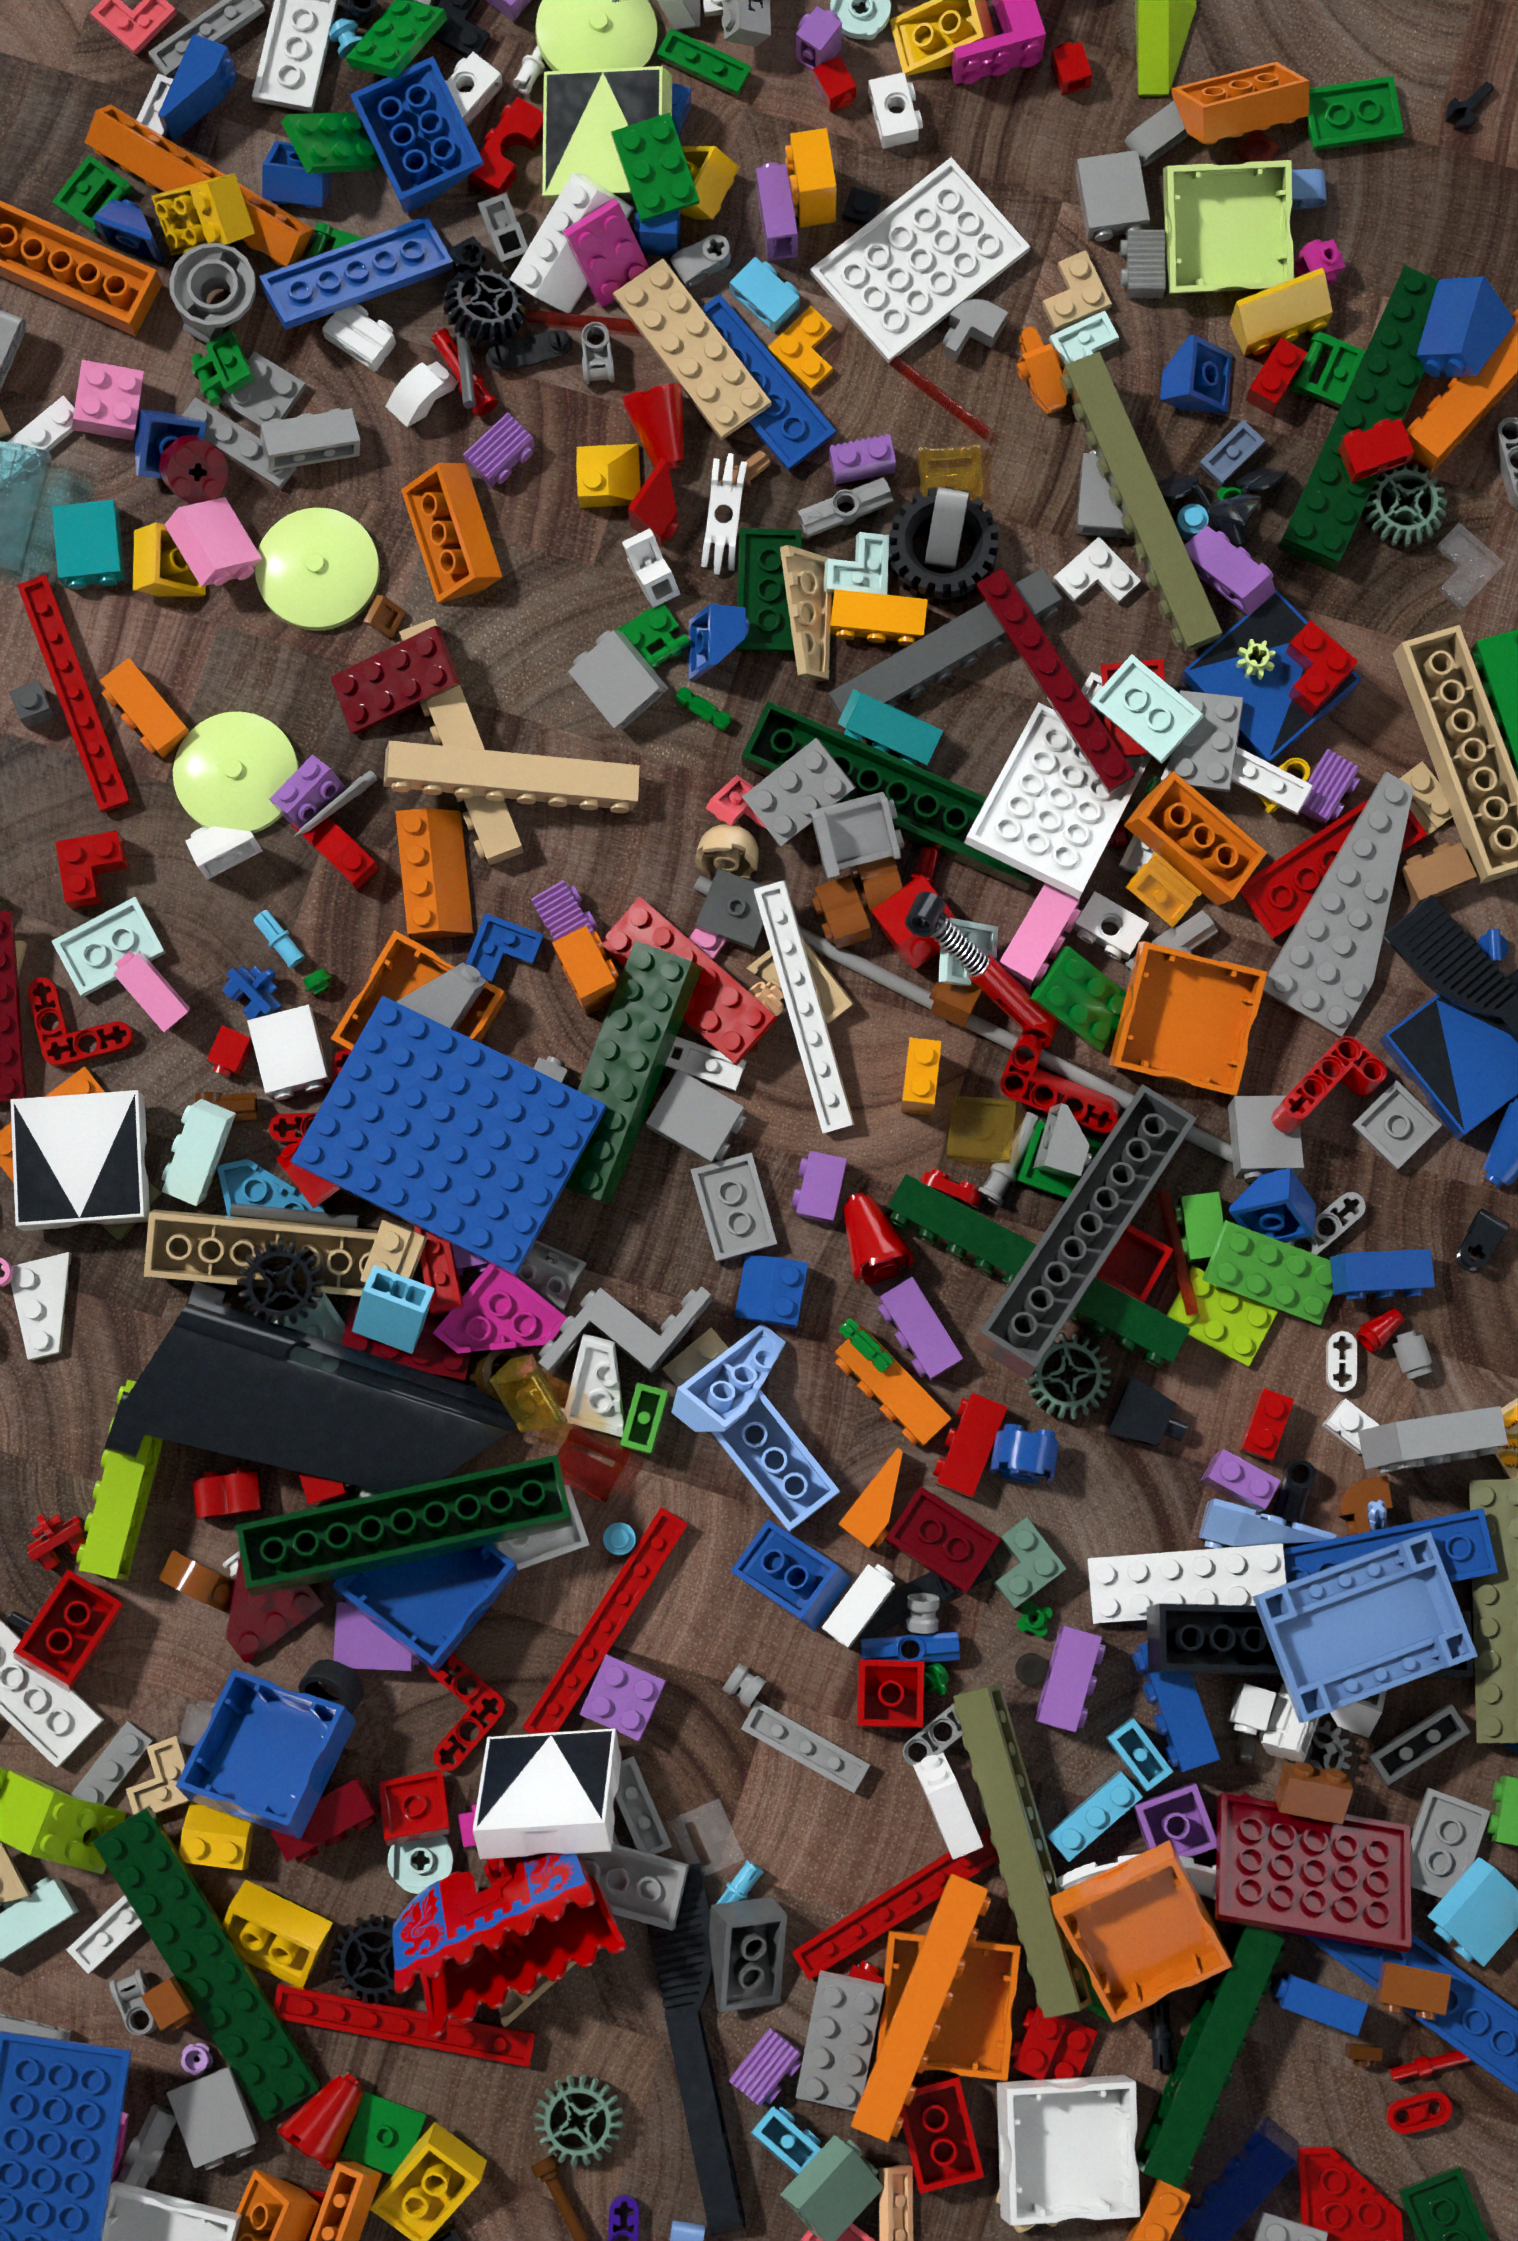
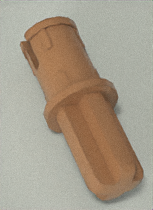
M758 451L745 461L747 462L743 486H750V481L770 466L771 462L764 452ZM735 465L733 467L732 485H737L740 466Z

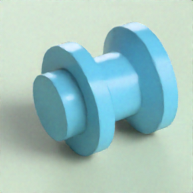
M340 19L332 25V29L329 32L331 41L340 43L337 52L340 58L346 59V56L363 38L362 36H356L355 33L358 30V25L354 20Z
M1188 504L1182 507L1175 523L1180 537L1190 541L1208 524V513L1198 504Z
M625 1523L610 1525L605 1530L603 1536L606 1549L617 1556L629 1554L635 1548L637 1541L634 1530Z

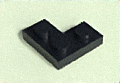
M441 0L437 7L445 10L448 19L431 39L465 58L472 52L480 57L491 36L487 31L468 21L480 0Z

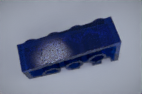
M1267 2116L1259 2128L1247 2139L1239 2153L1227 2162L1219 2178L1216 2181L1212 2180L1201 2194L1203 2198L1196 2206L1190 2205L1180 2219L1183 2222L1180 2234L1188 2241H1229L1296 2164L1299 2142Z

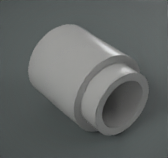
M1415 1330L1396 1336L1398 1342L1392 1345L1401 1371L1406 1373L1408 1380L1433 1372L1430 1366L1433 1362L1423 1334L1416 1336Z

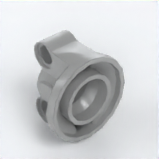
M221 243L200 244L186 251L175 263L169 278L170 296L184 322L183 331L207 344L221 335L223 327L240 320L251 308L256 295L255 270L252 269L248 259L234 247ZM215 289H224L231 293L226 300L218 304H206L207 296Z

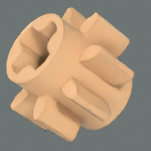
M771 981L767 984L759 982L749 989V992L776 1016L782 1012L784 1004L781 1002V999L784 995L777 985H773Z

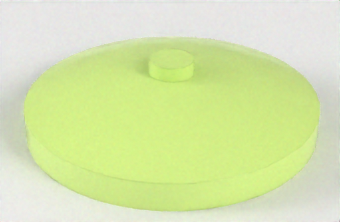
M542 0L537 13L535 34L541 56L552 71L647 67L656 45L657 22L648 0Z
M308 508L291 513L279 520L267 532L258 548V553L262 559L255 566V577L261 596L277 617L294 627L312 631H323L340 627L360 615L371 602L376 592L380 576V564L375 545L361 524L340 511L329 508Z
M227 712L202 721L187 734L176 753L173 766V782L177 797L183 808L202 827L209 829L215 826L250 831L253 834L266 829L283 816L269 799L299 769L291 743L275 724L256 714Z

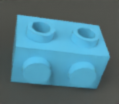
M771 2107L749 2134L797 2176L821 2150L818 2146L821 2141L807 2129L804 2132L800 2131L793 2124L796 2119L783 2107H780L778 2110Z

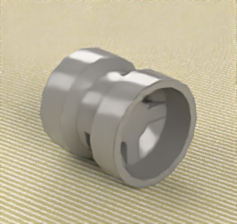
M930 1593L908 1595L907 1607L910 1610V1615L906 1619V1629L908 1631L920 1634L938 1631L939 1620L936 1617V1611L939 1609V1596Z
M739 1663L722 1690L729 1695L735 1694L740 1698V1702L749 1708L766 1681L760 1676H752L749 1674L748 1668Z

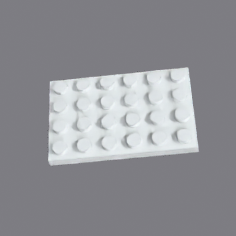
M950 157L812 267L810 274L889 364L947 318L955 307L968 301L1028 253L1030 246L953 158Z
M1038 702L964 843L1079 899L1151 756L1125 758L1134 771L1135 778L1107 793L1056 712Z

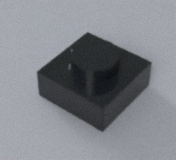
M852 187L842 219L865 226L875 218L881 202V195Z

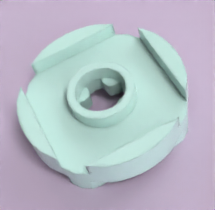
M831 0L830 11L840 18L842 34L853 39L872 40L886 27L890 19L891 3L890 0ZM861 2L865 3V9L868 10L866 13L858 14L852 8L853 5L859 6Z
M444 1835L394 1844L390 1847L388 1853L389 1873L398 1885L410 1893L419 1894L431 1884L448 1877L453 1870V1850ZM418 1851H424L425 1857L430 1858V1863L424 1865V1870H419L418 1865L412 1863V1857L418 1856Z

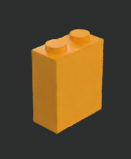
M909 1038L901 1104L902 1113L932 1116L935 1105L941 1041Z

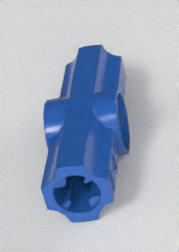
M958 1632L861 1639L862 1660L924 1661V1663L960 1660ZM907 1640H913L919 1645V1654L914 1659H907L901 1653V1646Z

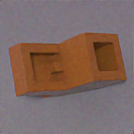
M1388 1476L1358 1481L1350 1485L1342 1493L1337 1505V1517L1350 1515L1351 1521L1346 1522L1348 1536L1370 1531L1367 1513L1369 1512L1368 1504L1370 1501L1377 1502L1380 1499L1385 1502L1387 1510L1393 1508Z
M172 1550L158 1579L204 1604L226 1612L231 1602L234 1580L188 1556Z

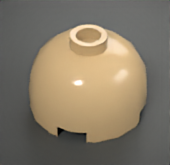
M726 823L714 826L705 832L699 842L695 862L697 868L705 875L708 874V871L716 874L717 869L748 880L751 872L757 871L759 849L755 837L749 831L734 823L730 826Z

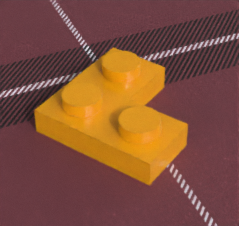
M812 306L803 312L767 347L772 356L810 392L816 389L833 372V367L814 350L833 330V326Z

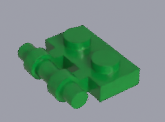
M231 329L205 345L209 353L208 355L202 357L198 353L191 357L193 364L192 372L195 378L200 380L201 393L205 399H208L211 406H217L221 403L219 396L221 389L224 388L231 395L256 380L239 340ZM215 369L217 374L211 377L212 370Z
M664 603L654 608L651 607L615 630L626 635L654 671L659 669V664L670 657L675 659L682 654L681 650L691 645L690 640L685 634L675 640L672 638L671 634L680 628ZM662 641L665 647L651 655L648 649Z

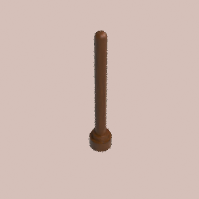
M553 2154L532 2165L531 2169L536 2179L540 2178L542 2183L546 2182L574 2241H589L557 2176L560 2174L557 2169L560 2165L555 2155Z

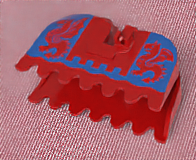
M539 1853L524 1857L487 1859L484 1870L491 1883L490 1888L479 1892L478 1883L472 1873L456 1871L448 1875V1877L428 1886L406 1906L395 1922L392 1932L395 1962L394 1988L397 1993L407 1991L413 1985L414 1977L419 1973L423 1984L427 2009V2034L430 2038L440 2036L446 2030L447 2021L452 2017H457L461 2023H468L476 2016L477 2007L482 2003H487L488 2007L493 2010L500 2008L506 2002L507 1993L512 1989H516L520 1995H529L536 1988L537 1979L543 1975L547 1976L552 1982L559 1981L566 1974V1967L571 1962H577L579 1967L582 1968L589 1967L596 1960V1953L601 1948H607L611 1954L620 1953L627 1948L606 1894L598 1882L587 1872L586 1865L578 1853Z

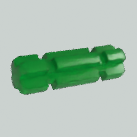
M681 687L675 696L676 703L684 708L686 706L689 707L690 712L706 722H713V726L719 730L725 731L731 724V715L723 710L719 712L718 707L699 695L694 696L693 691L688 688Z
M853 1318L847 1319L840 1326L839 1333L846 1339L850 1338L852 1340L850 1343L868 1361L872 1359L874 1361L872 1365L879 1372H884L894 1361L893 1358L886 1351L882 1352L880 1350L882 1347L864 1329L860 1331L858 1329L860 1325Z

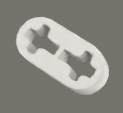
M1340 1331L1330 1336L1327 1341L1326 1381L1331 1390L1337 1393H1344L1352 1389L1356 1384L1357 1342L1349 1332ZM1340 1337L1344 1338V1343L1350 1344V1349L1344 1351V1360H1339V1349L1333 1347V1343H1337ZM1339 1364H1344V1375L1350 1377V1381L1345 1382L1343 1387L1339 1386V1381L1333 1380V1375L1339 1373Z

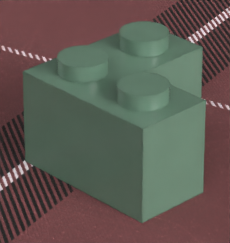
M1027 1517L1000 1537L1003 1544L1019 1564L993 1584L1012 1609H1015L1066 1570V1567Z

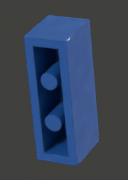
M1431 1249L1354 1252L1330 1257L1334 1295H1346V1300L1366 1299V1294H1375V1299L1395 1297V1292H1404L1405 1298L1423 1296V1290L1435 1287Z

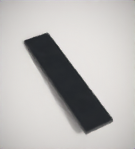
M984 1565L970 1588L992 1578L986 1565ZM929 1572L893 1590L859 1637L860 1639L872 1638L906 1621L910 1615V1610L907 1607V1597L910 1594H934L939 1596L940 1603L962 1592L934 1573Z

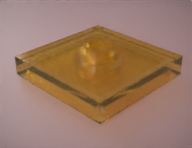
M954 1095L946 1151L947 1159L1010 1163L1018 1108L1017 1101Z

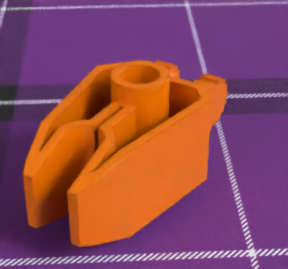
M1026 326L1021 331L1018 339L1022 355L1016 364V370L1020 380L1026 382L1034 403L1044 413L1050 414L1063 409L1066 405V394L1060 382V377H1062L1060 367L1063 366L1059 351L1054 349L1051 344L1044 346L1041 336L1038 335L1039 331L1034 326Z

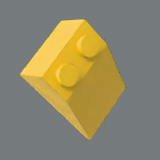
M930 0L889 20L902 72L905 73V76L952 66L955 47L995 36L986 0Z
M434 2122L397 2168L371 2204L370 2210L410 2240L428 2241L481 2182L487 2160L438 2123Z

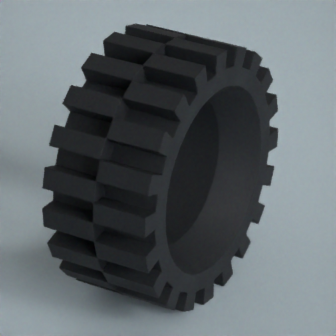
M945 486L947 489H954V487ZM937 487L928 488V496L923 497L921 492L913 495L912 503L909 504L906 501L900 507V515H895L889 536V560H891L893 575L898 574V583L903 589L907 585L910 587L911 596L918 598L919 594H923L925 599H928L927 603L933 604L934 598H941V605H950L951 598L956 597L958 603L966 600L967 593L971 592L973 596L977 594L976 583L991 575L998 552L997 524H992L993 515L989 509L985 512L983 511L984 502L978 497L972 502L968 497L963 531L972 543L973 555L963 568L953 573L940 574L926 569L915 557L913 542L923 529L931 525L937 494Z

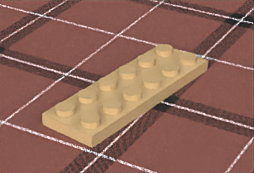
M661 259L613 293L614 299L677 383L681 384L683 391L721 441L771 406L770 399L664 259Z

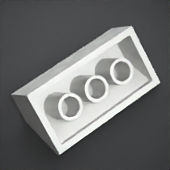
M572 173L510 280L534 297L570 314L588 283L562 231L612 199H616L619 202L626 218L629 217L633 207L585 174Z

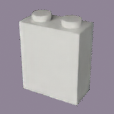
M309 1004L247 1020L264 1090L269 1098L274 1097L275 1100L288 1099L294 1096V1091L305 1089L306 1092H314L323 1089L325 1083L331 1082L314 1013Z
M868 1564L822 1626V1629L846 1648L850 1649L894 1590L895 1584L891 1581L894 1578L893 1574L879 1564L875 1568Z
M944 1753L927 1756L920 1763L913 1765L952 1859L954 1860L982 1848V1842Z

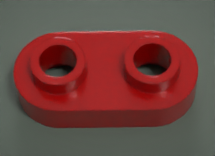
M931 1169L930 1173L923 1172L920 1179L922 1183L963 1205L978 1208L982 1195L977 1193L979 1189L977 1186L966 1181H961L960 1185L949 1181V1175L937 1169Z
M1430 2090L1391 2102L1386 2109L1385 2118L1392 2130L1399 2134H1409L1446 2123L1452 2114V2104L1443 2093ZM1432 2101H1437L1439 2104V2109L1436 2113H1430L1428 2110V2105ZM1400 2110L1407 2112V2119L1403 2122H1399L1396 2118V2114Z

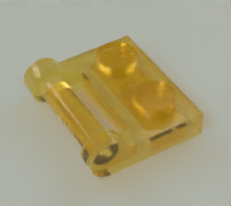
M970 443V446L930 449L927 446H918L920 492L923 497L928 496V488L937 487L938 490V487L945 488V486L954 487L953 490L962 491L963 489L970 492L969 500H975L977 497L983 499L980 443ZM971 459V466L929 469L928 461Z

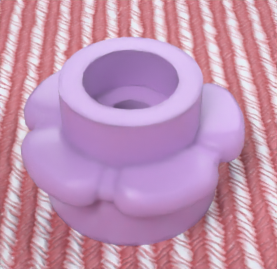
M204 2043L189 2044L182 2052L181 2065L186 2072L192 2073L194 2076L203 2075L206 2073V2069L210 2068L213 2064V2055L209 2053V2047ZM195 2056H199V2057H200V2061H199V2062H196V2061L194 2060V2057H195Z

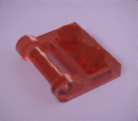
M573 1424L558 1453L563 1481L606 1503L632 1451L610 1445L582 1431L583 1427ZM576 1442L616 1461L614 1466L611 1467L574 1449Z

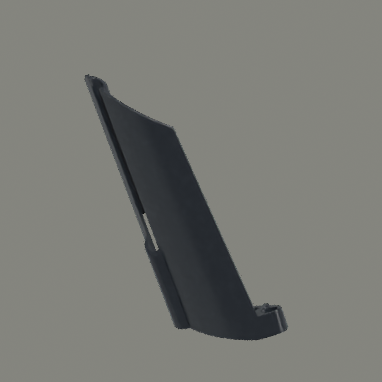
M195 1281L186 1306L130 1393L123 1391L104 1449L136 1459L143 1436L147 1435L381 1492H389L444 1479L534 1415L529 1405L513 1400H494L492 1397L484 1395L477 1388L286 1326H279L274 1322L267 1324L265 1319L255 1318L252 1315L222 1306L226 1291ZM297 1346L338 1359L339 1366L334 1372L328 1373L291 1361L289 1358L290 1352Z

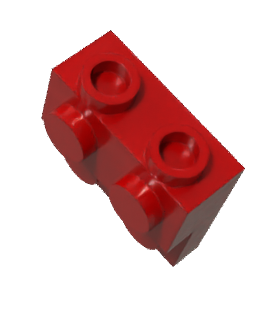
M1037 2003L1034 2010L1028 2008L1021 2027L1026 2029L1022 2040L1016 2039L1010 2051V2059L1013 2060L1012 2068L1039 2080L1079 2078L1098 2031L1064 2015L1044 2018L1043 2011Z

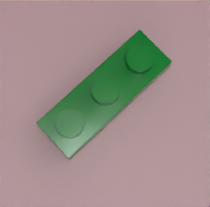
M672 28L669 29L657 52V59L737 97L752 72V66Z

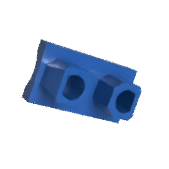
M245 966L239 969L233 967L226 974L230 979L222 991L234 1002L239 1001L244 994L252 1000L243 1010L250 1020L278 1012L283 1006L272 995L278 989L272 982L276 975L272 968L262 972L257 966H254L250 971Z

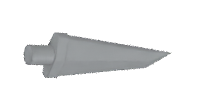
M369 770L363 776L356 779L351 786L308 821L294 837L309 832L353 798L363 793L370 785L377 781L376 775Z

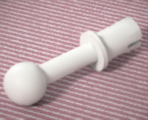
M538 45L532 56H524L522 59L523 66L513 81L515 88L522 83L518 91L524 94L531 92L538 75L543 74L545 71V65L542 62L543 57Z

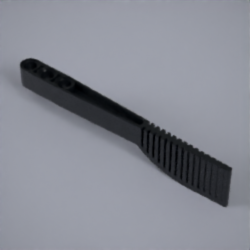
M1432 895L1428 896L1383 934L1384 939L1431 990L1460 1009L1484 1018L1498 1020L1518 1043V991L1516 987L1510 983L1511 981L1508 978L1506 979L1504 973L1498 970L1499 968L1493 964V961L1481 951V948L1475 944Z
M701 1863L689 1865L675 1929L668 1930L647 1923L646 1925L656 1965L659 1989H661L663 2008H665L664 2013L707 2223L711 2235L716 2236L745 2230L746 2219L701 2015V2009L712 1983L713 1966L709 1940L711 1906Z

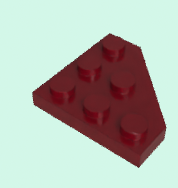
M239 1550L236 1578L234 1579L230 1603L231 1608L225 1634L226 1640L246 1664L323 1607V1601L310 1584L252 1597L246 1588Z

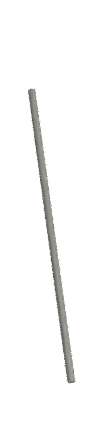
M700 875L695 883L694 890L707 896L713 881ZM799 926L801 935L814 951L931 1010L934 1000L929 998L931 992L845 948L836 950L833 942L827 943L825 938ZM973 1013L965 1028L1011 1051L1016 1040L1019 1038ZM1029 1048L1019 1049L1020 1053L1025 1057L1034 1056V1053ZM1042 1050L1038 1065L1072 1082L1115 1098L1120 1106L1125 1109L1133 1100L1134 1095ZM1192 1126L1185 1138L1186 1140L1233 1163L1230 1144Z

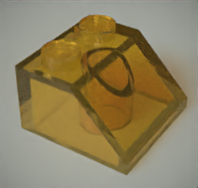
M533 1354L511 1358L490 1379L491 1384L521 1433L561 1426L568 1422L563 1404Z

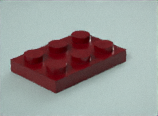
M920 1486L884 1541L966 1595L1001 1541V1538Z

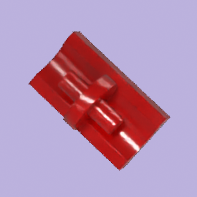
M44 1513L38 1515L37 1520L40 1525L31 1530V1534L35 1539L44 1533L45 1535L27 1545L29 1550L27 1555L31 1561L37 1560L48 1571L61 1562V1557L55 1550V1547L64 1542L72 1555L78 1553L80 1545H85L86 1543L82 1532V1522L78 1515L55 1529L54 1527L63 1522L59 1514L51 1519H48Z

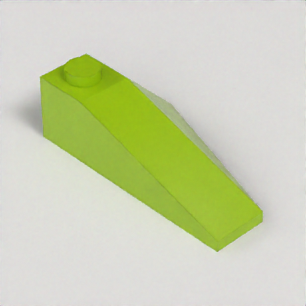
M1135 0L1138 97L1169 96L1196 11V0Z

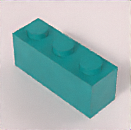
M853 689L838 721V724L846 728L845 735L861 741L864 736L873 740L872 747L889 753L890 749L901 753L899 759L915 766L918 761L928 765L943 733L936 726Z

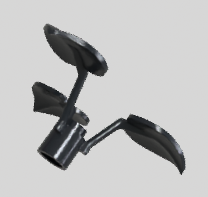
M1262 468L1246 472L1236 480V486L1242 488L1241 495L1218 500L1212 504L1202 488L1197 485L1199 483V477L1176 475L1168 477L1157 484L1164 500L1177 499L1189 494L1191 491L1196 492L1213 518L1215 527H1220L1221 532L1229 538L1231 544L1236 546L1248 540L1245 524L1252 512L1261 504L1259 495L1248 493L1251 490L1260 491L1277 484L1289 473L1288 470Z

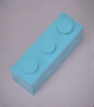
M1118 1771L1045 1836L1061 1855L1070 1862L1142 1799L1143 1796L1121 1771Z

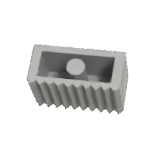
M1128 230L1126 240L1120 241V259H1126V269H1121L1120 287L1126 288V298L1161 299L1164 296L1166 287L1165 230Z

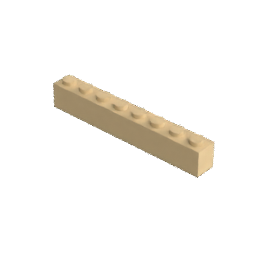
M433 618L399 632L404 641L432 626H437ZM460 685L420 704L425 717L431 715L435 726L430 727V731L436 745L442 743L443 746L485 750ZM473 795L472 798L456 797L458 802L464 800L468 811L462 814L468 830H476L479 840L473 841L480 859L486 857L490 866L524 853L505 800L490 801L486 799V796Z
M389 741L385 751L383 787H391L396 792H409L410 789L423 790V793L427 795H440L442 792L454 793L458 798H472L473 795L486 796V799L490 801H503L505 798L517 799V802L521 804H534L536 801L548 802V805L552 807H565L567 804L579 805V808L583 810H596L598 807L610 808V811L614 813H627L629 810H633L638 802L640 765Z

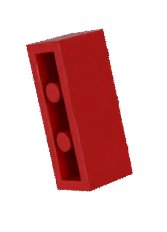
M971 1393L969 1400L962 1398L956 1416L961 1417L957 1429L950 1428L944 1444L950 1447L946 1459L939 1457L932 1474L938 1477L936 1485L968 1498L973 1497L994 1444L996 1432L999 1431L1008 1408L1007 1406Z

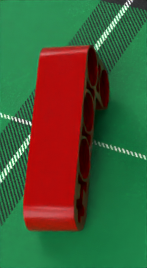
M1032 1034L1020 1036L1014 1044L1000 1080L1002 1093L1010 1099L1049 1113V1109L1052 1106L1060 1103L1066 1104L1078 1125L1099 1133L1111 1132L1120 1117L1121 1107L1119 1102L1109 1095L1036 1068L1043 1050L1042 1042ZM1029 1048L1034 1053V1056L1025 1057L1020 1053L1019 1049ZM1015 1075L1023 1080V1084L1015 1085L1011 1083L1009 1076ZM1047 1087L1053 1092V1095L1044 1096L1039 1092L1038 1088ZM1072 1098L1078 1099L1083 1106L1079 1108L1073 1107L1068 1103V1100ZM1090 1105L1094 1106L1091 1113L1088 1112ZM1103 1111L1109 1113L1107 1118L1101 1116Z
M1342 1036L1273 1111L1271 1117L1273 1125L1281 1132L1292 1133L1340 1081L1356 1095L1362 1097L1369 1096L1387 1075L1384 1063L1355 1038ZM1293 1107L1297 1112L1293 1113L1290 1109Z

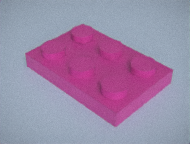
M612 199L562 231L596 302L602 308L615 300L613 297L615 291L650 268L616 199Z

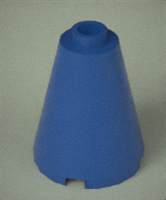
M1516 1097L1512 1098L1508 1104L1483 1165V1169L1487 1171L1484 1177L1498 1187H1501L1503 1183L1510 1186L1518 1179V1098Z

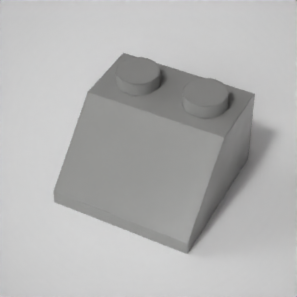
M1060 1103L1050 1107L1033 1169L1072 1179L1080 1177L1082 1172L1086 1171L1090 1165L1092 1154L1088 1153L1090 1145L1068 1105Z

